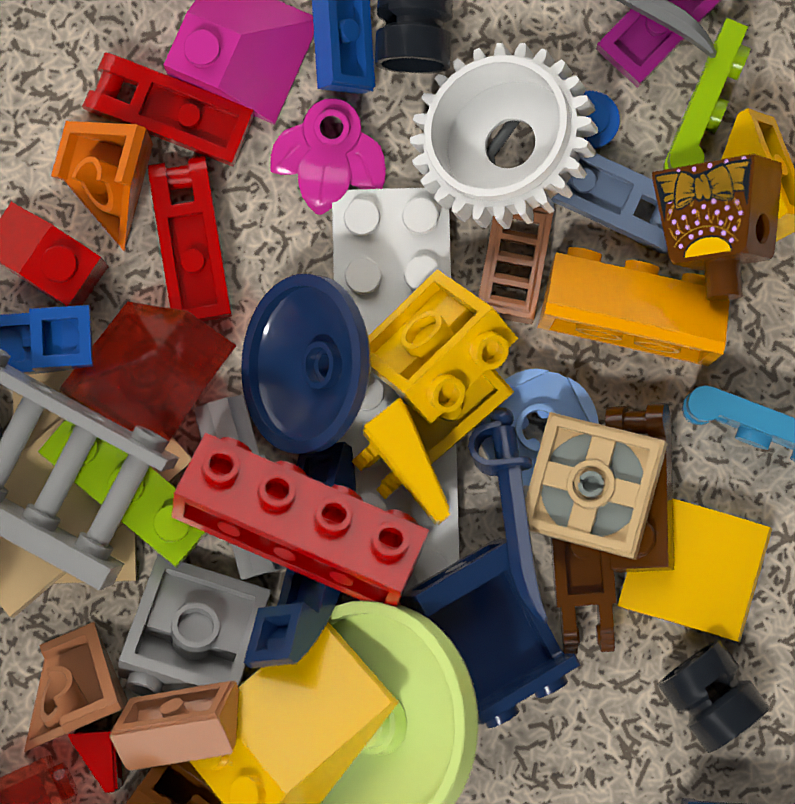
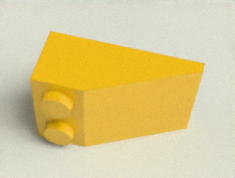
M328 621L317 641L297 664L261 667L239 686L236 743L233 752L229 755L189 762L223 804H321L399 702Z

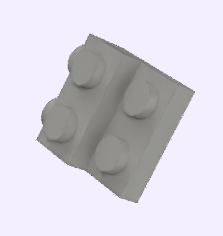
M158 554L119 658L118 677L127 679L126 687L131 692L140 696L225 681H236L238 687L241 686L247 669L244 659L257 610L261 607H267L271 590L182 562L178 568H175Z

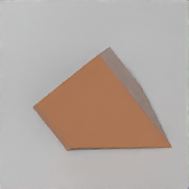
M94 622L39 645L45 659L24 752L119 712L126 706L128 700Z

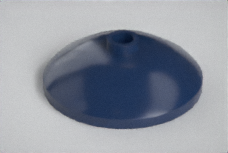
M292 275L279 281L264 295L249 322L241 361L244 398L255 426L262 436L276 448L288 453L312 454L331 447L348 431L357 417L367 393L371 370L368 332L355 301L340 284L321 275Z

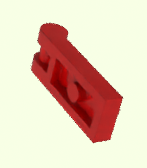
M103 54L97 69L102 73L95 91H88L82 105L83 109L122 124H137L146 128L152 136L234 167L255 115L253 108H247L222 96L117 55ZM123 82L137 86L130 104L117 99Z
M206 156L189 158L188 165L167 168L166 163L148 165V175L172 323L174 326L231 317L232 311ZM192 187L194 201L172 204V190Z

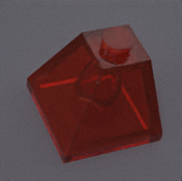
M127 301L93 344V366L74 369L61 385L59 391L131 432L134 431L136 425L142 426L159 434L170 443L194 408H196L220 376L237 345L188 311Z

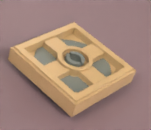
M549 412L526 495L530 532L636 560L667 449V442Z

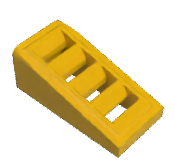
M400 397L364 425L363 435L434 524L440 525L451 515L448 510L449 505L409 410Z

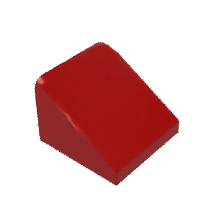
M113 729L69 733L70 741L104 792L114 793L123 786L122 761L109 736Z

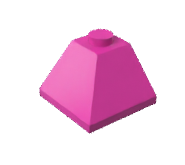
M195 0L184 17L163 66L168 76L222 96L247 108H253L255 117L275 125L314 38L313 15L278 0Z

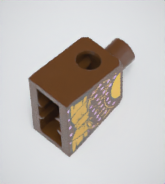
M749 154L652 172V180L669 258L673 265L694 270H705L707 300H732L743 297L741 265L768 261L775 254L782 179L781 162L757 154Z

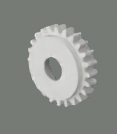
M497 43L494 56L486 57L482 50L477 48L474 50V62L465 65L457 58L453 61L456 71L453 75L447 78L444 75L438 74L435 77L440 86L436 95L424 93L421 97L429 106L427 114H415L413 121L424 133L410 137V143L419 153L423 154L418 155L412 161L413 165L422 174H425L420 180L422 185L431 194L436 193L434 199L445 210L452 207V212L463 222H466L473 214V219L482 228H487L492 217L495 216L496 221L504 229H509L515 214H519L527 224L533 223V209L542 206L544 210L551 214L555 211L551 199L557 193L567 198L573 195L572 190L567 185L571 176L585 179L587 173L578 162L580 157L588 158L595 155L594 148L584 139V137H590L598 133L596 124L591 118L586 117L593 113L595 108L587 95H583L586 92V88L577 75L571 77L573 72L562 59L554 63V59L547 50L542 48L534 57L529 47L525 43H520L514 55H511L503 43ZM508 121H521L528 124L535 134V148L529 159L514 168H501L494 165L487 155V142L494 129Z

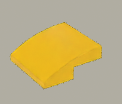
M673 499L674 570L627 572L617 606L740 643L772 528L716 510Z

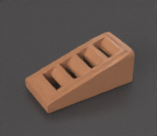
M542 207L533 209V223L539 224L537 235L503 229L496 221L495 216H493L478 298L493 307L504 320L530 325L534 322L553 212L549 214ZM519 214L513 215L514 220L524 221ZM506 241L535 247L533 257L500 251V242ZM503 263L529 268V279L496 273V264ZM494 284L525 290V301L492 295V286Z

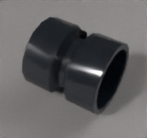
M377 0V16L385 22V26L376 31L375 65L378 68L392 72L425 74L439 73L451 68L452 35L443 28V23L453 19V0Z
M720 639L700 649L668 673L657 684L677 712H689L691 717L688 727L707 753L716 751L738 737L762 718L770 709V706L750 680H738L736 674L739 665ZM708 685L713 687L717 692V694H715L710 699L709 694L705 689Z

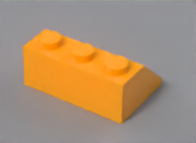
M568 247L567 254L555 253L537 328L704 366L711 365L724 354L730 300H707L704 275L683 273L681 280L659 275L660 267L636 260H626L624 267L602 263L601 253L579 247Z

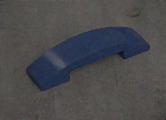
M345 441L335 443L321 452L299 454L296 466L301 468L309 478L330 487L340 485L356 492L352 447ZM287 568L277 606L261 607L257 610L244 664L250 668L297 664L319 638L335 608L341 591Z

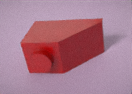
M13 202L9 204L0 217V265L63 307L83 305L109 267L102 257L51 223Z

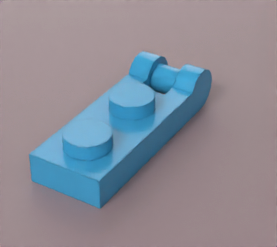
M706 385L696 388L683 400L682 413L688 422L694 425H704L712 420L738 429L735 438L748 445L768 450L771 442L792 449L793 452L790 459L795 462L794 417Z

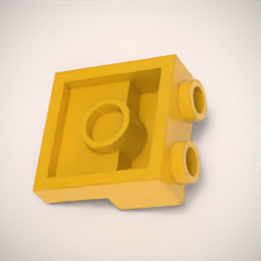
M437 269L368 336L371 351V371L392 387L407 405L432 424L442 413L456 410L464 400L465 391L486 370L500 367L507 359L509 347L518 338L493 307Z

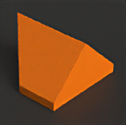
M66 121L51 177L64 180L122 250L125 251L153 147L149 133L146 128L137 124Z

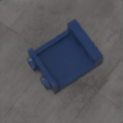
M506 538L494 539L405 591L399 602L401 606L410 608L431 620L451 640L459 652L472 681L477 704L478 724H486L487 728H494L515 717L520 712L517 704L531 695L535 694L536 698H542L564 687L568 683L565 675L581 665L575 654H565L562 652L548 624L538 620L520 597L511 574Z

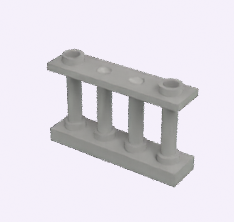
M0 349V384L23 396L0 440V536L99 591L115 583L124 565L123 562L110 556L113 548L109 543L149 466L161 472L173 469L179 457L165 450L169 442L159 434L138 425L131 432L8 365L7 363L11 356ZM45 408L75 424V427L35 505L28 504L25 509L5 498L8 490L4 486ZM99 437L128 453L88 533L81 532L77 538L57 527L61 519L56 515L96 438Z

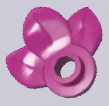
M327 98L311 106L304 117L303 124L283 131L275 141L271 152V172L279 175L298 174V185L301 195L307 205L317 215L329 211L332 208V203L337 202L344 196L350 184L359 189H382L385 182V159L380 145L371 137L361 132V121L358 113L349 103L341 99ZM335 116L342 121L343 132L338 138L328 139L323 136L321 123L326 117Z

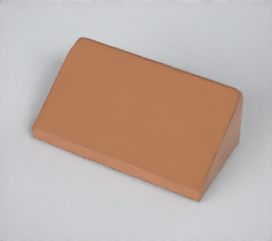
M225 681L129 698L109 735L123 765L128 770H136L231 754L236 743L239 687L236 681Z

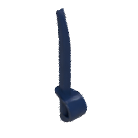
M499 407L492 412L491 422L480 425L472 432L469 437L468 448L476 467L482 473L489 476H498L511 574L525 605L538 620L546 624L548 618L544 610L536 577L522 471L532 468V459L529 457H519L516 429L514 426H511L514 421L513 413L506 407ZM491 436L493 437L495 452L494 460L485 459L479 455V448L482 442Z

